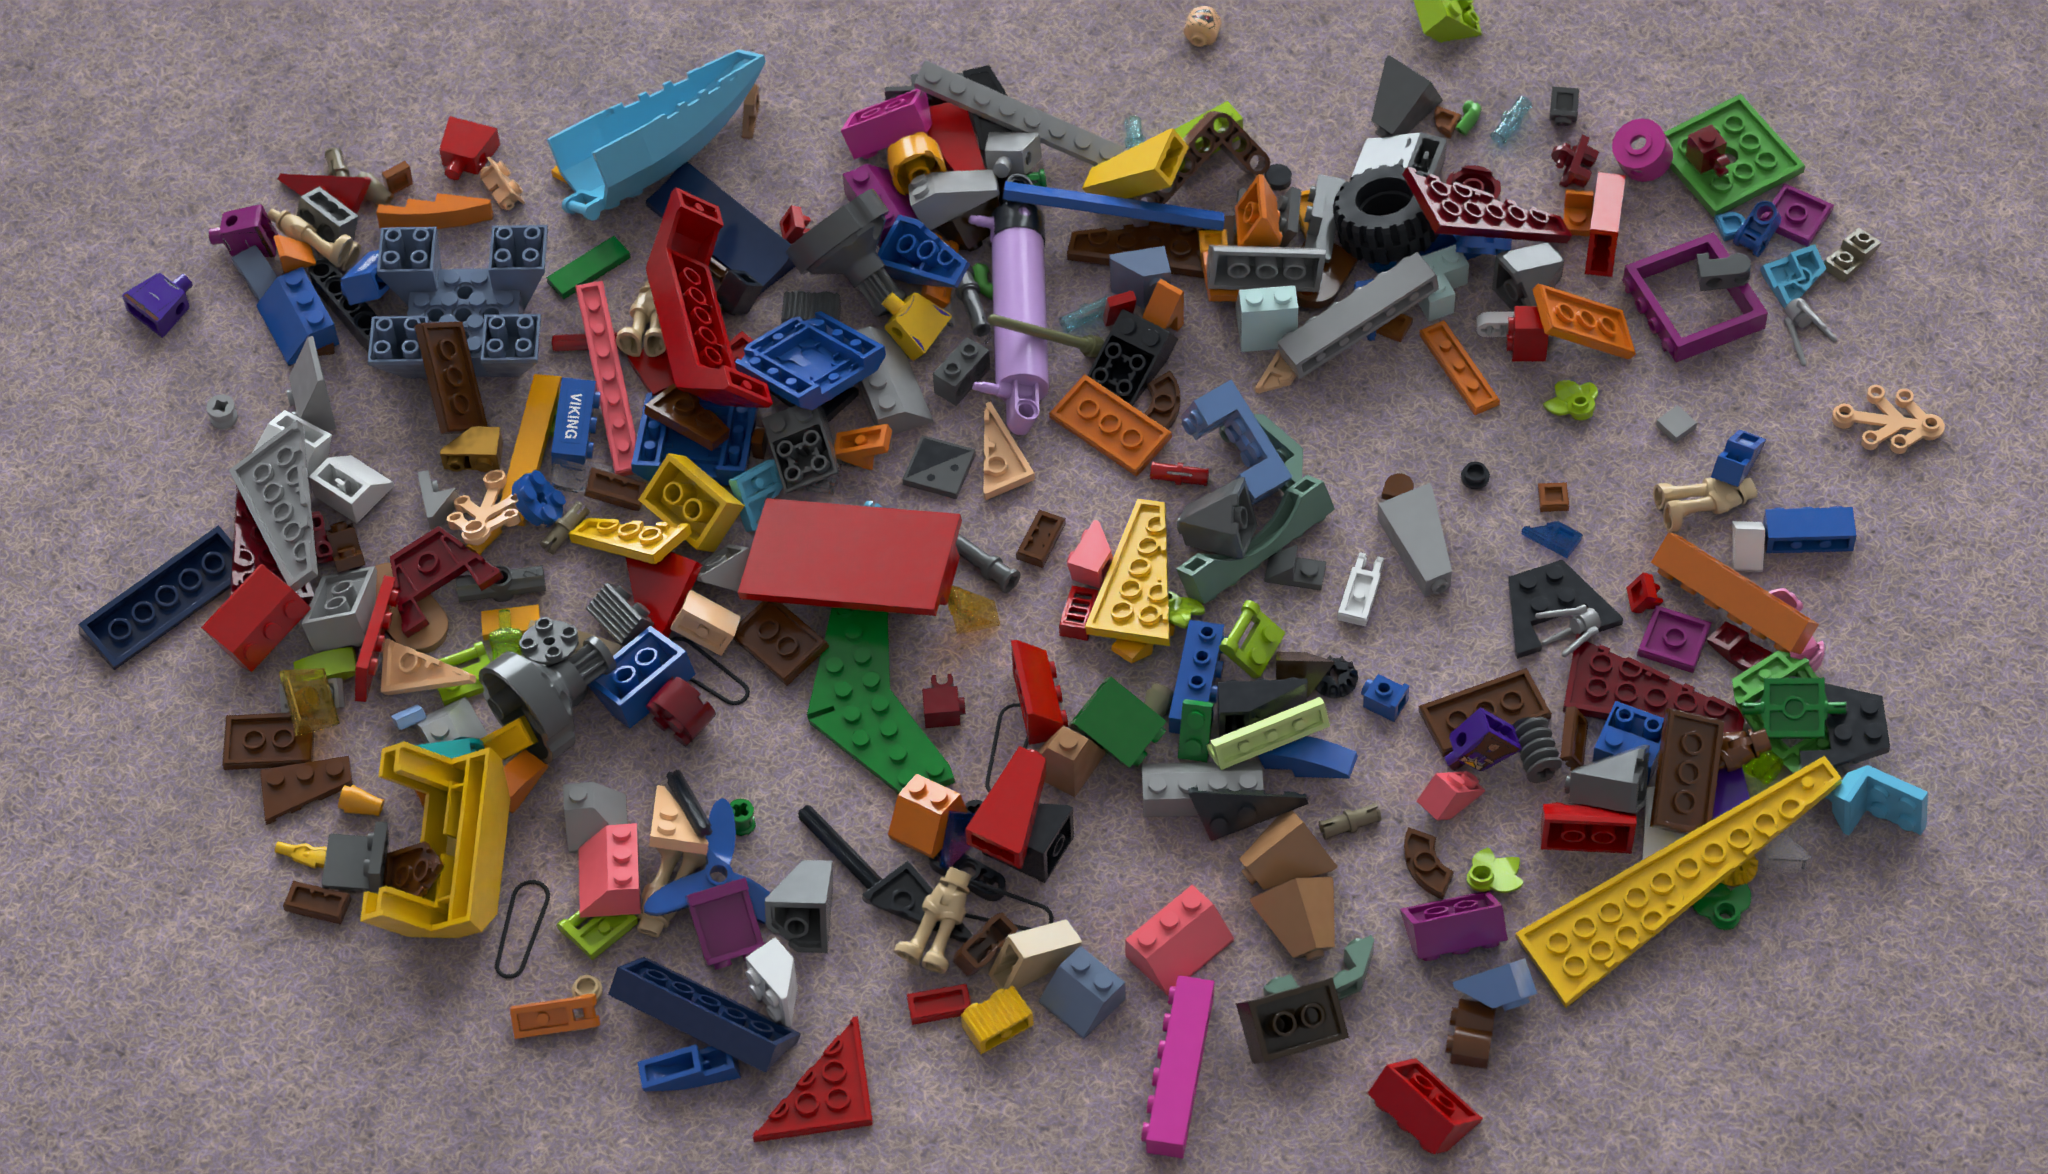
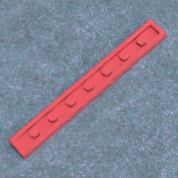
M603 280L576 285L597 391L601 392L600 406L614 472L620 476L632 475L634 473H632L631 463L637 438Z

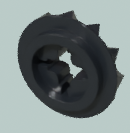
M1329 655L1327 659L1335 661V663L1315 690L1329 698L1344 697L1355 689L1358 683V671L1354 668L1353 662L1344 660L1343 656L1333 658ZM1332 668L1339 675L1338 684L1330 676Z

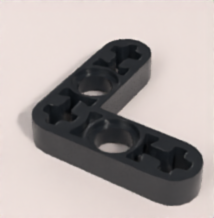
M971 800L965 805L969 814L970 812L976 813L983 801ZM971 817L959 829L958 832H964L966 834V827L968 826ZM950 839L933 859L929 857L931 869L944 877L949 867L958 870L970 867L976 871L975 875L971 877L972 880L986 885H993L996 882L998 883V889L1006 891V880L1002 874L965 854L970 848L966 840L955 842ZM947 846L951 848L947 853L948 861L942 860L937 862V856L943 857L947 852ZM968 883L967 887L970 892L987 901H998L1004 897L1002 894Z

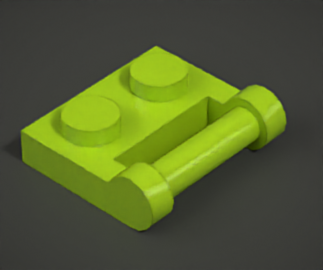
M1246 600L1241 608L1242 613L1228 638L1222 640L1219 648L1249 676L1256 679L1261 677L1286 632L1260 611L1261 608L1256 602ZM1250 621H1252L1254 625L1239 649L1238 642Z
M482 641L474 643L472 648L439 659L451 666H456L478 658L480 661L462 668V670L476 676V683L437 689L444 706L465 696L469 698L485 692L483 685L479 681V671L489 664L490 660Z
M579 909L568 919L563 918L558 922L557 928L593 961L638 924V919L634 914L594 917L577 930L576 927L589 918H580Z

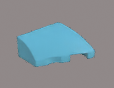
M1814 244L1790 252L1785 258L1764 264L1760 271L1781 305L1785 308L1792 300L1800 298L1827 268Z

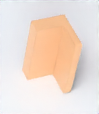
M690 590L670 629L722 656L735 636L741 617Z

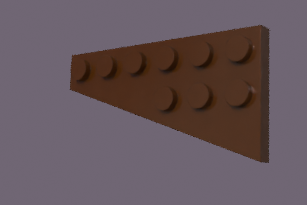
M1235 215L1224 216L1223 229H1227L1228 246H1238L1237 234L1233 231ZM1154 221L1148 222V226L1134 227V224L1123 225V229L1109 231L1106 228L1073 231L1067 250V260L1110 266V254L1165 246L1171 274L1204 278L1200 258L1199 231L1211 229Z

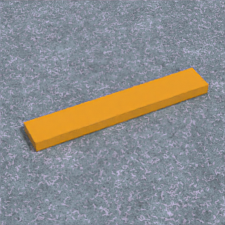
M534 374L507 474V482L504 486L500 502L512 494V485L521 476L532 473L534 470L540 471L559 399L561 376ZM518 511L520 522L515 526H525L527 520Z

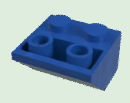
M1615 701L1594 747L1592 762L1641 745H1650L1648 786L1658 765L1664 718Z

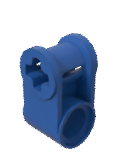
M1770 201L1757 203L1746 221L1737 230L1733 244L1737 246L1741 244L1753 251L1754 256L1759 257L1780 226L1781 216L1776 206ZM1773 212L1770 220H1760L1763 213Z

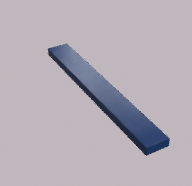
M1005 181L1003 199L1008 201L1218 231L1223 230L1224 212Z

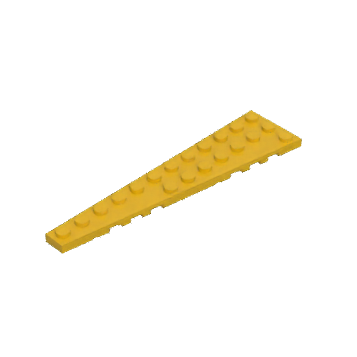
M1823 756L1516 932V939L1564 1007L1567 1008L1841 785L1842 777L1828 759Z

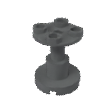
M541 617L536 620L535 625L524 632L519 642L521 652L525 658L549 667L553 663L567 659L575 652L579 644L577 628L563 621ZM588 685L586 686V691L572 701V707L577 706L585 699L588 693Z

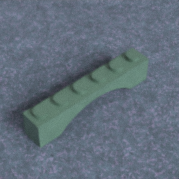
M1306 475L1285 490L1274 515L1264 528L1252 538L1244 558H1234L1218 553H1197L1176 568L1188 597L1196 599L1203 604L1214 600L1217 594L1227 587L1236 584L1242 576L1258 568L1263 561L1271 555L1280 552L1292 540L1301 537L1314 524L1323 521L1328 514L1335 510L1324 481Z

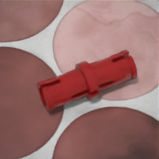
M1152 461L1150 479L1175 482V485L1180 486L1182 483L1207 486L1209 468L1184 466V463L1181 462L1174 465ZM1167 471L1192 474V476L1167 474Z

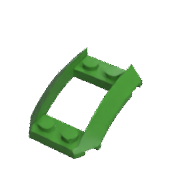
M1778 650L1733 678L1732 686L1735 703L1741 714L1743 715V702L1755 703L1762 698L1764 694V678H1789V676L1818 678L1810 667L1809 660L1806 657L1802 660L1790 657L1791 653ZM1760 714L1743 715L1754 732L1764 729V722ZM1826 726L1825 739H1804L1791 748L1781 739H1769L1772 747L1770 752L1792 773L1800 770V751L1829 750Z

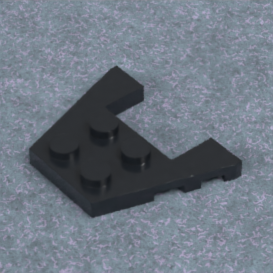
M1563 560L1524 571L1508 578L1515 656L1517 659L1542 650V645L1532 626L1558 618L1537 619L1535 617L1536 613L1576 608L1585 604L1587 608H1593L1598 613L1601 620L1599 632L1623 624L1622 616Z
M1789 676V678H1800L1795 676ZM1825 683V694L1828 702L1846 701L1847 713L1828 714L1825 724L1829 750L1800 751V769L1823 756L1837 770L1838 766L1850 762L1856 764L1889 753L1890 741L1883 697L1877 694Z

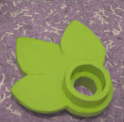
M1561 380L1555 384L1556 397L1543 403L1544 408L1552 414L1559 416L1570 414L1575 420H1587L1592 417L1596 408L1595 399L1598 396V388L1592 382H1586L1579 386L1574 381Z
M1169 591L1170 623L1187 629L1191 615L1205 614L1204 606L1196 599L1180 597L1176 593Z
M1487 847L1480 850L1472 858V867L1467 874L1468 886L1478 892L1493 890L1499 893H1510L1520 889L1524 885V881L1516 876L1520 867V858H1495L1490 848Z

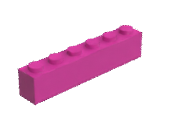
M1178 975L1176 987L1170 986L1168 1004L1172 1005L1171 1014L1165 1013L1163 1031L1167 1032L1165 1041H1159L1157 1058L1162 1060L1160 1068H1154L1152 1086H1156L1155 1095H1149L1147 1103V1113L1151 1114L1150 1122H1144L1141 1141L1146 1142V1153L1184 1159L1214 1000L1215 981Z

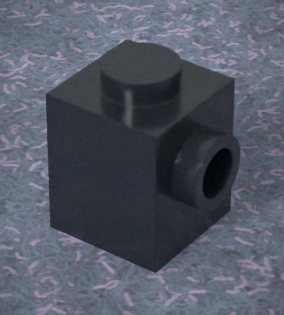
M729 270L716 295L718 302L722 304L721 308L731 315L736 313L747 314L750 312L764 286L746 271Z

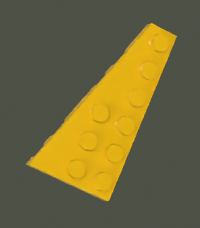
M1137 498L1085 625L1087 635L1170 646L1165 502Z

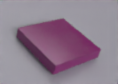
M1784 183L1772 201L1781 216L1780 226L1775 233L1808 247L1830 216L1834 205ZM1765 212L1760 220H1770L1773 212Z
M1656 605L1639 646L1637 656L1694 673L1712 622Z

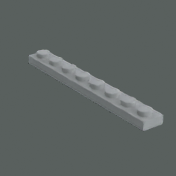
M926 60L914 83V88L1015 132L1040 133V143L1093 166L1122 153L1125 148Z

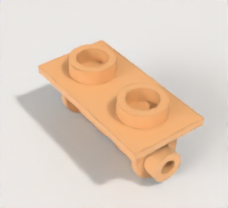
M490 156L487 157L491 165L481 169L480 178L489 191L493 192L492 195L500 208L509 211L518 200L523 205L526 204L520 195L523 192L522 188L514 179H509L508 176L511 172L502 161L496 163Z

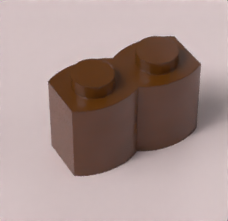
M1003 912L994 915L977 931L976 935L968 939L957 950L953 957V962L966 976L976 974L1001 950L1008 935L1016 933L1018 928Z
M1459 998L1458 1008L1452 1007L1449 1023V1025L1455 1026L1454 1035L1448 1034L1445 1053L1451 1054L1450 1063L1487 1069L1496 1008H1491L1479 1001Z

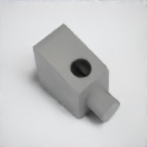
M989 132L985 148L987 170L993 169V173L999 178L1013 174L1026 175L1042 158L1040 133Z

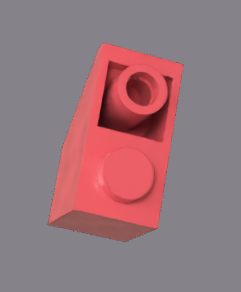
M1094 520L1089 529L1083 532L1077 548L1068 556L1067 566L1073 580L1101 589L1113 556L1099 521Z
M1468 771L1436 773L1417 799V802L1436 820H1448L1480 797L1486 790L1478 784V778Z

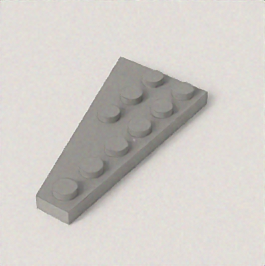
M298 420L229 469L287 585L295 592L318 576L303 425Z

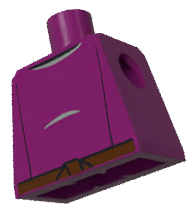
M259 204L224 212L220 227L209 229V241L212 245L225 244L232 257L254 245L257 246L264 257H275L277 248L273 236L278 235L271 220L267 218L268 214L263 205Z

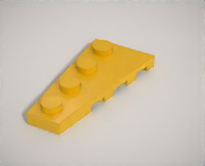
M586 518L568 534L571 543L657 564L692 534L690 524L680 523L678 528L669 527L668 522H657L655 526H644L643 521L633 520L632 522L620 524L617 519Z

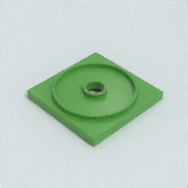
M1741 94L1664 132L1673 148V160L1670 169L1713 218L1715 215L1726 213L1804 173L1805 170L1804 163ZM1710 124L1727 142L1725 153L1733 155L1737 160L1725 166L1729 173L1718 177L1713 169L1700 174L1685 156L1688 135Z

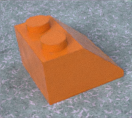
M1258 174L1235 206L1238 246L1279 247L1282 233L1279 232L1280 211L1277 208V198L1264 175Z
M916 774L897 796L888 836L894 841L933 859L971 816L960 793Z

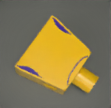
M891 292L881 304L892 314L885 324V330L913 361L926 353L952 317L950 313L915 292L904 301Z

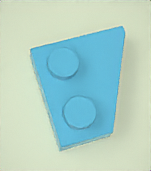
M775 459L766 460L729 480L733 496L745 505L740 512V516L746 532L757 529L758 524L756 522L761 516L766 498L774 499L783 488Z

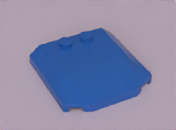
M819 311L815 312L816 318L804 321L800 316L791 318L750 342L744 349L745 355L741 360L737 358L735 364L737 371L767 383L770 391L800 408L814 410L875 373L883 362L886 352L884 345Z
M652 392L646 393L631 463L632 473L646 481H651L668 453L688 457L717 483L724 486H730V479L747 471L758 408L719 406L698 397L700 399L699 404L704 409L711 410L730 429L729 438L713 451H710L645 415V404L657 396H653Z

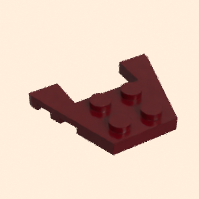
M440 526L390 556L393 577H396L395 589L400 591L397 604L402 619L401 627L407 638L429 625L417 602L464 572H470L481 591L504 578L497 567L486 562L479 554L472 552L461 541Z

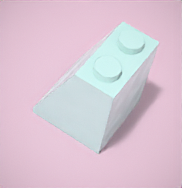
M1295 285L1239 290L1235 308L1241 352L1279 349L1277 342L1286 333L1298 329V302Z

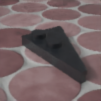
M1198 787L1188 789L1189 796L1211 841L1309 804L1307 795L1297 792L1284 791V795L1265 794V790L1240 789L1232 791L1219 788L1217 792L1198 791Z
M907 860L864 892L862 899L865 903L920 925L925 913L922 909V904L925 897L931 894L933 889ZM937 921L933 931L938 932L940 921ZM961 923L954 926L950 938L965 943L974 935Z

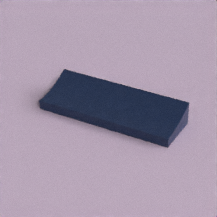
M689 162L677 168L669 179L653 195L645 200L646 206L661 218H663L671 192L676 187L718 206L724 226L719 231L712 258L729 270H741L749 273L764 286L760 294L795 267L785 253L791 246L788 241Z
M219 525L80 622L78 624L79 634L104 658L113 670H116L231 588L232 540Z
M641 957L617 967L608 992L609 996L765 1073L785 1052L798 1043L801 1033L779 1022L776 1023L773 1019L646 957Z

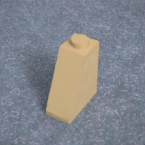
M1067 919L1008 935L988 975L998 989H1009L1010 986H1014L1016 990H1019L1056 970L1066 958L1081 946L1082 941Z

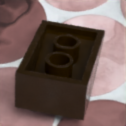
M1333 978L1236 1003L1252 1064L1268 1062L1349 1038Z

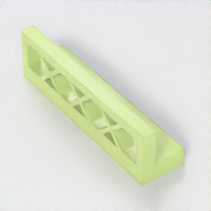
M1319 697L1211 740V744L1206 745L1208 753L1220 770H1223L1328 728L1330 723L1325 703Z

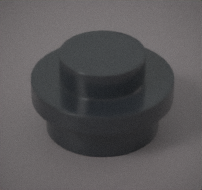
M1480 462L1468 463L1461 472L1462 483L1470 489H1481L1489 482L1490 473L1486 466Z

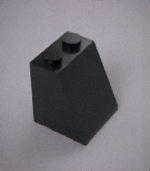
M1039 803L1024 863L1020 869L987 853L982 852V854L1046 883L1074 838L1073 807L1062 804Z

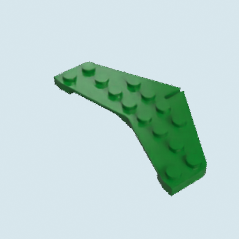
M832 607L824 639L829 647L820 656L807 712L810 725L897 794L916 774L944 787L954 784L955 779L948 762L890 689L889 612Z

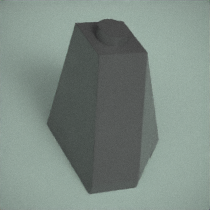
M1390 55L1385 59L1371 119L1377 128L1375 133L1380 137L1408 134L1443 101L1431 81Z
M1548 242L1499 253L1495 258L1492 290L1512 311H1514V306H1537L1532 289L1538 283L1555 288L1563 274L1564 258Z
M1245 477L1237 478L1187 504L1181 517H1178L1177 520L1178 532L1182 534L1186 546L1234 558H1244L1258 526Z
M1641 745L1575 768L1571 772V776L1567 775L1565 781V793H1569V802L1636 814L1646 805L1650 745Z
M802 860L765 898L766 927L774 934L778 932L789 941L788 945L797 952L828 953L833 895V861Z

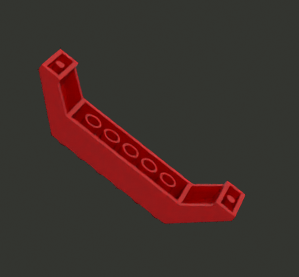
M676 187L671 192L645 268L675 386L683 392L691 393L704 401H710L719 406L769 408L773 403L768 384L736 370L709 269L719 231L724 226L719 207Z

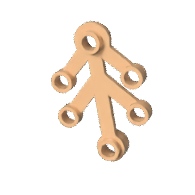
M1880 385L1870 386L1866 398L1868 402L1875 404L1884 414L1854 411L1849 404H1840L1834 408L1832 414L1833 424L1842 429L1850 428L1854 422L1884 426L1876 432L1868 430L1863 433L1861 444L1867 450L1876 449L1879 443L1902 429L1913 430L1905 436L1897 434L1892 437L1890 449L1896 454L1905 453L1909 446L1921 439L1935 440L1941 437L1945 429L1944 421L1939 416L1926 414L1913 401L1914 396L1909 389L1898 390L1895 398L1896 405L1900 408H1905L1913 418L1904 417L1884 397L1885 390ZM1872 393H1877L1880 396H1874ZM1900 397H1906L1908 400H1903ZM1866 439H1873L1874 442H1869ZM1895 443H1902L1903 446H1898Z
M493 470L484 475L483 481L487 492L481 507L473 503L470 497L466 495L459 496L454 500L456 512L447 516V522L451 530L460 529L463 531L461 536L465 543L480 545L490 536V532L502 525L512 527L520 522L518 509L515 505L519 501L516 493L495 504L498 495L503 493L507 482L506 474L502 470ZM463 513H468L475 520L467 521ZM502 513L500 516H498V517H496V518H494V519L488 521V520L491 519L492 517H494V516H496V515Z

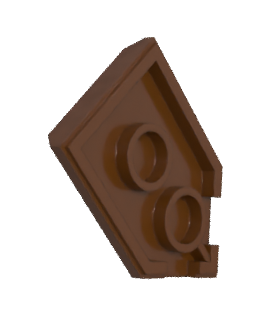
M426 841L386 854L383 887L389 886L424 898L444 869V864Z

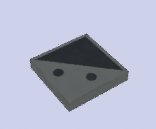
M922 435L902 479L903 485L957 499L976 456V451L972 448Z

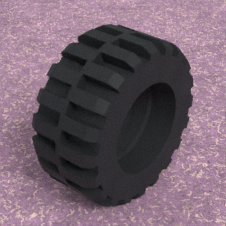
M1385 164L1379 165V168L1372 169L1371 167L1365 169L1364 173L1360 175L1357 173L1352 176L1350 182L1346 181L1334 198L1333 214L1339 241L1347 253H1351L1354 258L1360 261L1364 259L1366 263L1370 264L1380 262L1381 265H1389V262L1394 261L1399 263L1403 258L1410 257L1416 252H1425L1431 246V242L1434 243L1439 235L1431 228L1429 221L1402 174L1406 168L1403 165L1394 164V166H1387ZM1416 169V174L1428 177L1425 173H1423L1422 171L1418 172V170Z

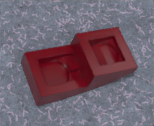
M1727 621L1707 638L1708 644L1743 672L1773 654V652L1750 641L1748 632Z

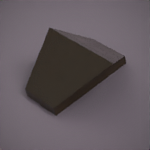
M1276 652V680H1285L1291 677L1307 679L1308 698L1335 661L1307 652Z

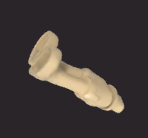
M273 208L268 212L267 218L274 222L276 227L285 236L310 244L342 271L348 270L359 257L361 244L353 241V238L348 235H342L334 243H330L322 239L317 234V230L299 216L292 215L287 210H283L280 213Z
M647 281L640 288L639 295L630 308L633 326L621 329L616 337L619 349L632 357H639L641 355L645 325L649 322L650 329L647 330L644 337L646 355L648 357H656L666 350L649 281Z
M1709 477L1705 478L1702 484L1673 486L1669 483H1659L1653 488L1654 502L1659 510L1664 509L1663 521L1669 533L1680 530L1683 518L1689 514L1702 511L1722 514L1740 504L1745 505L1747 500L1757 498L1758 496L1751 478H1745L1738 487ZM1704 496L1699 499L1679 501L1684 498Z
M656 848L661 854V865L653 882L648 883L641 894L642 905L641 914L638 915L640 919L637 927L638 932L658 938L662 929L669 926V922L676 912L660 916L645 914L643 909L646 900L654 892L668 884L672 871L681 856L682 863L674 881L691 875L696 868L703 866L706 863V855Z
M949 867L946 876L941 877L939 884L932 893L925 897L922 904V909L925 913L916 935L910 942L901 941L897 943L894 949L896 955L918 966L932 930L937 921H940L936 938L930 950L925 954L922 966L935 973H946L949 962L945 958V949L954 926L961 924L966 914V898L970 892L967 886L972 877L970 874Z

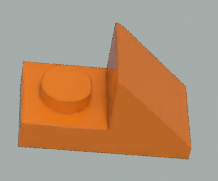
M1565 190L1563 221L1572 235L1589 237L1594 197L1593 191Z
M281 235L273 236L284 274L300 267L306 268L316 264L310 244Z
M1160 279L1143 313V319L1163 329L1170 327L1178 332L1184 325V291Z
M888 424L837 433L834 444L836 459L872 470L875 455L888 453L892 435L891 428Z

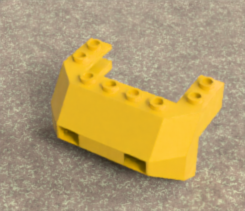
M405 741L382 748L378 777L426 794L420 843L426 841L431 845L443 862L444 869L424 898L389 886L380 887L378 894L369 891L364 892L360 921L406 937L461 938L482 932L498 914L511 800L502 759L491 747L452 759Z

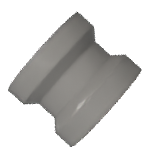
M216 395L208 401L206 409L210 422L215 428L227 429L235 425L238 414L234 401L230 396Z

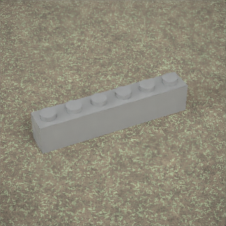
M1418 252L1410 257L1403 258L1398 265L1387 272L1378 274L1367 285L1356 288L1351 295L1340 302L1333 303L1328 310L1317 317L1308 319L1297 330L1286 333L1277 342L1281 357L1296 376L1301 379L1439 290L1435 272Z

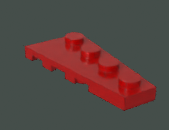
M384 575L356 664L355 701H367L373 676H375L377 671L379 653L383 652L386 636L384 634L386 630L390 629L393 613H391V608L397 606L400 591L395 589L396 577Z

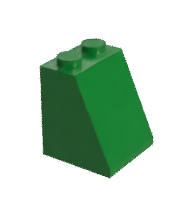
M1108 677L1105 678L1069 725L1105 750L1107 754L1123 766L1130 768L1132 765L1138 767L1148 754L1144 750L1151 741L1156 744L1166 732L1163 726L1167 721L1114 678Z

